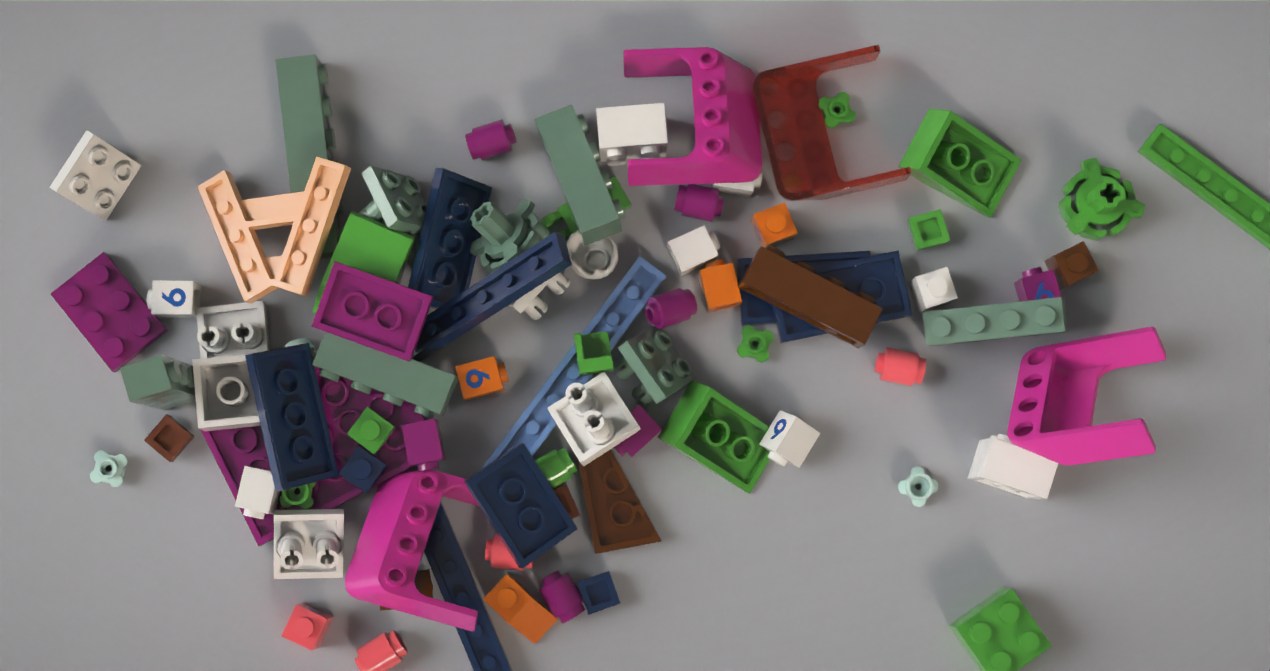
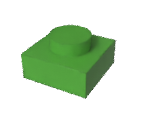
M941 209L907 219L916 252L950 241Z
M366 407L347 435L376 455L396 427L375 411Z

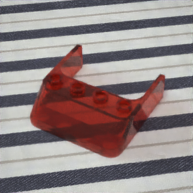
M879 45L765 70L756 76L752 85L753 95L776 188L784 199L789 201L829 199L907 180L912 174L911 168L907 167L844 182L837 173L822 110L818 106L819 98L816 90L818 78L829 71L875 61L881 52Z

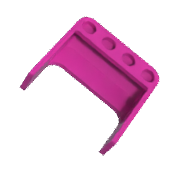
M709 47L630 49L623 51L624 77L626 78L692 77L695 148L692 153L685 157L629 159V186L750 182L759 177L762 171V151L755 74L750 68Z
M1146 327L1036 347L1028 351L1022 357L1007 430L1010 442L1015 446L1061 465H1076L1155 453L1156 445L1143 419L1092 426L1098 383L1105 373L1118 368L1166 360V351L1156 328Z
M430 469L420 472L417 470L400 473L379 484L345 576V588L349 595L358 600L474 632L478 611L427 597L421 594L415 586V577L442 497L479 506L464 483L467 479Z

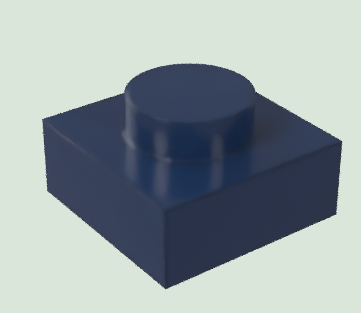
M357 446L339 472V475L365 493H369L388 465L362 447Z
M609 571L577 582L588 615L620 604Z

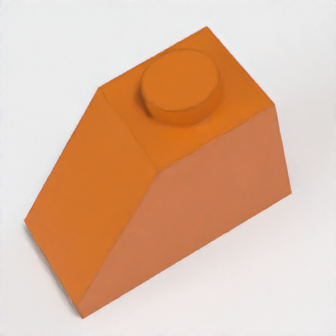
M507 573L483 599L508 624L534 644L558 620L510 573Z

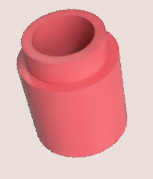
M886 347L884 353L877 354L874 372L880 373L879 378L882 381L912 386L913 383L921 384L926 369V358L919 357L918 353Z
M494 534L493 540H487L485 560L491 561V568L524 571V568L533 567L532 561L524 568H519L498 534Z
M395 630L390 633L383 632L357 649L358 657L355 658V662L360 671H387L402 662V657L408 654V650Z

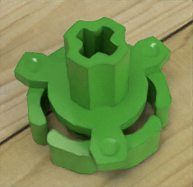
M1096 158L1082 161V171L1077 173L1062 188L1063 194L1068 195L1076 184L1084 182L1076 193L1075 205L1078 214L1071 207L1070 195L1065 196L1059 202L1062 218L1067 223L1066 227L1074 235L1078 234L1083 238L1099 241L1106 234L1109 237H1114L1122 231L1131 218H1141L1143 216L1145 204L1135 200L1136 196L1132 183L1128 180L1121 183L1117 182L1121 176L1119 170L1101 166ZM1118 220L1116 226L1108 231L1095 230L1088 225V223L1097 226L1108 225Z

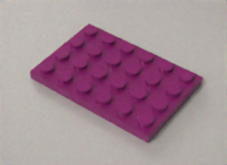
M315 367L338 473L357 446L371 453L347 435L366 407H369L396 427L376 455L371 453L388 465L372 488L397 474L413 468L408 463L401 425L426 420L423 415L414 412L416 405L403 401L401 407L382 400L384 393L372 389L370 395L351 388L353 381L341 376L338 382L320 376L321 369ZM261 426L214 431L201 430L235 500L237 499L244 466L271 471ZM341 475L317 481L316 485L312 488L311 497L314 499V504L309 509H334L365 492ZM296 488L295 494L299 495L301 490ZM280 491L276 510H307L299 505H292L288 508L282 506L280 503L282 491ZM240 508V510H241V512H242V514H243V513H244V508ZM265 513L264 519L243 515L258 546L274 540V514Z

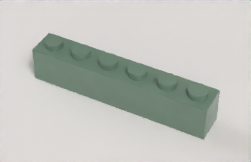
M315 54L275 59L291 193L305 191L316 157L332 161L331 149L336 148L335 133L333 128H328L327 120L328 116H332L331 100L329 96H325L323 84H328L329 82L326 64H321ZM342 197L320 259L332 258L345 227H340L339 214L344 213Z

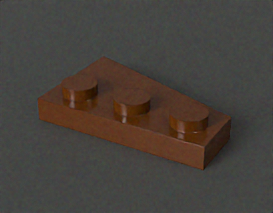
M611 449L585 466L578 460L595 554L662 541Z

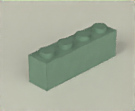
M571 104L535 118L539 135L584 245L586 246L622 232L620 219L625 218L618 198L612 200L608 190L613 189L607 171L600 172L596 162L601 161L595 142L589 144L587 142L585 134L589 133V129L583 114L576 115Z
M1063 297L923 312L926 346L1068 332L1065 298Z
M325 332L312 364L321 369L319 375L338 382L341 376L353 381L351 388L369 395L372 389L384 393L382 400L400 407L403 401L416 405L414 412L431 419L434 418L435 413L444 416L458 377L419 361L412 359L408 362Z
M161 354L120 367L128 398L132 403L169 410L196 401L193 365Z

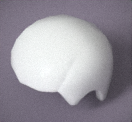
M578 230L570 235L566 243L572 262L570 267L577 275L585 279L594 280L608 276L614 271L619 260L617 245L610 236L585 246Z

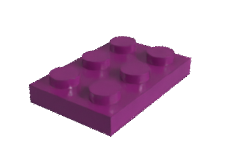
M102 252L51 293V296L112 372L120 370V367L125 366L168 331L162 321L157 316L151 314V309H148L146 301L105 252Z
M334 261L311 327L410 362L434 296Z

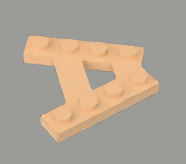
M316 157L305 191L242 200L232 173L225 170L197 186L244 302L252 304L278 288L305 297L308 296L351 171L350 167ZM293 225L283 255L266 257L255 230Z

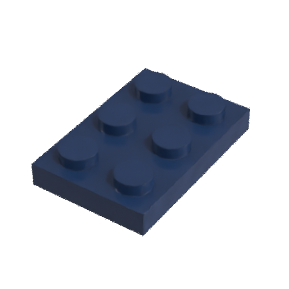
M524 443L517 444L464 481L519 568H524L578 529Z

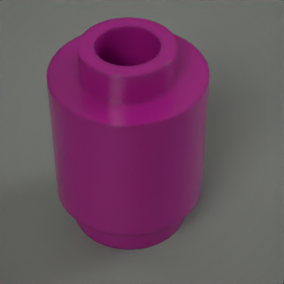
M503 119L473 128L471 133L465 134L468 149L473 160L481 158L483 161L513 151L511 144L517 143L512 125H505Z
M688 184V186L679 185L674 211L682 212L681 216L713 222L714 216H721L725 197L718 196L719 189L696 184Z
M677 288L649 297L645 306V315L648 322L652 325L654 324L658 329L687 321L691 318V315L697 313V302L694 294L689 289Z
M559 570L541 580L544 586L539 589V592L554 618L558 617L562 624L585 611L582 604L583 598L568 572L561 575Z

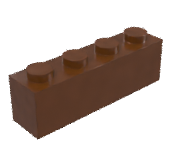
M761 246L755 252L738 288L856 348L866 344L883 309L875 305L876 300L861 292L855 295L845 289L846 285L843 282L832 277L824 279L816 275V270L812 266L800 261L795 264L785 259V253L775 247L767 246V248Z

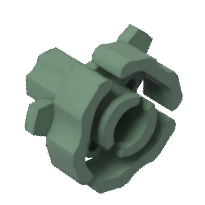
M524 199L517 206L515 212L507 216L493 202H485L478 209L474 210L470 220L472 221V226L483 237L472 242L470 252L474 256L480 255L481 264L489 273H493L542 241L539 236L543 239L549 236L550 232L547 225L532 212L535 204L531 200ZM528 228L534 230L530 231L529 234L526 233Z

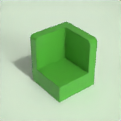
M606 331L584 335L574 333L580 376L614 371L609 337Z

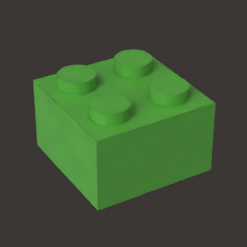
M1002 587L949 625L980 671H1018L1052 646L1012 588Z

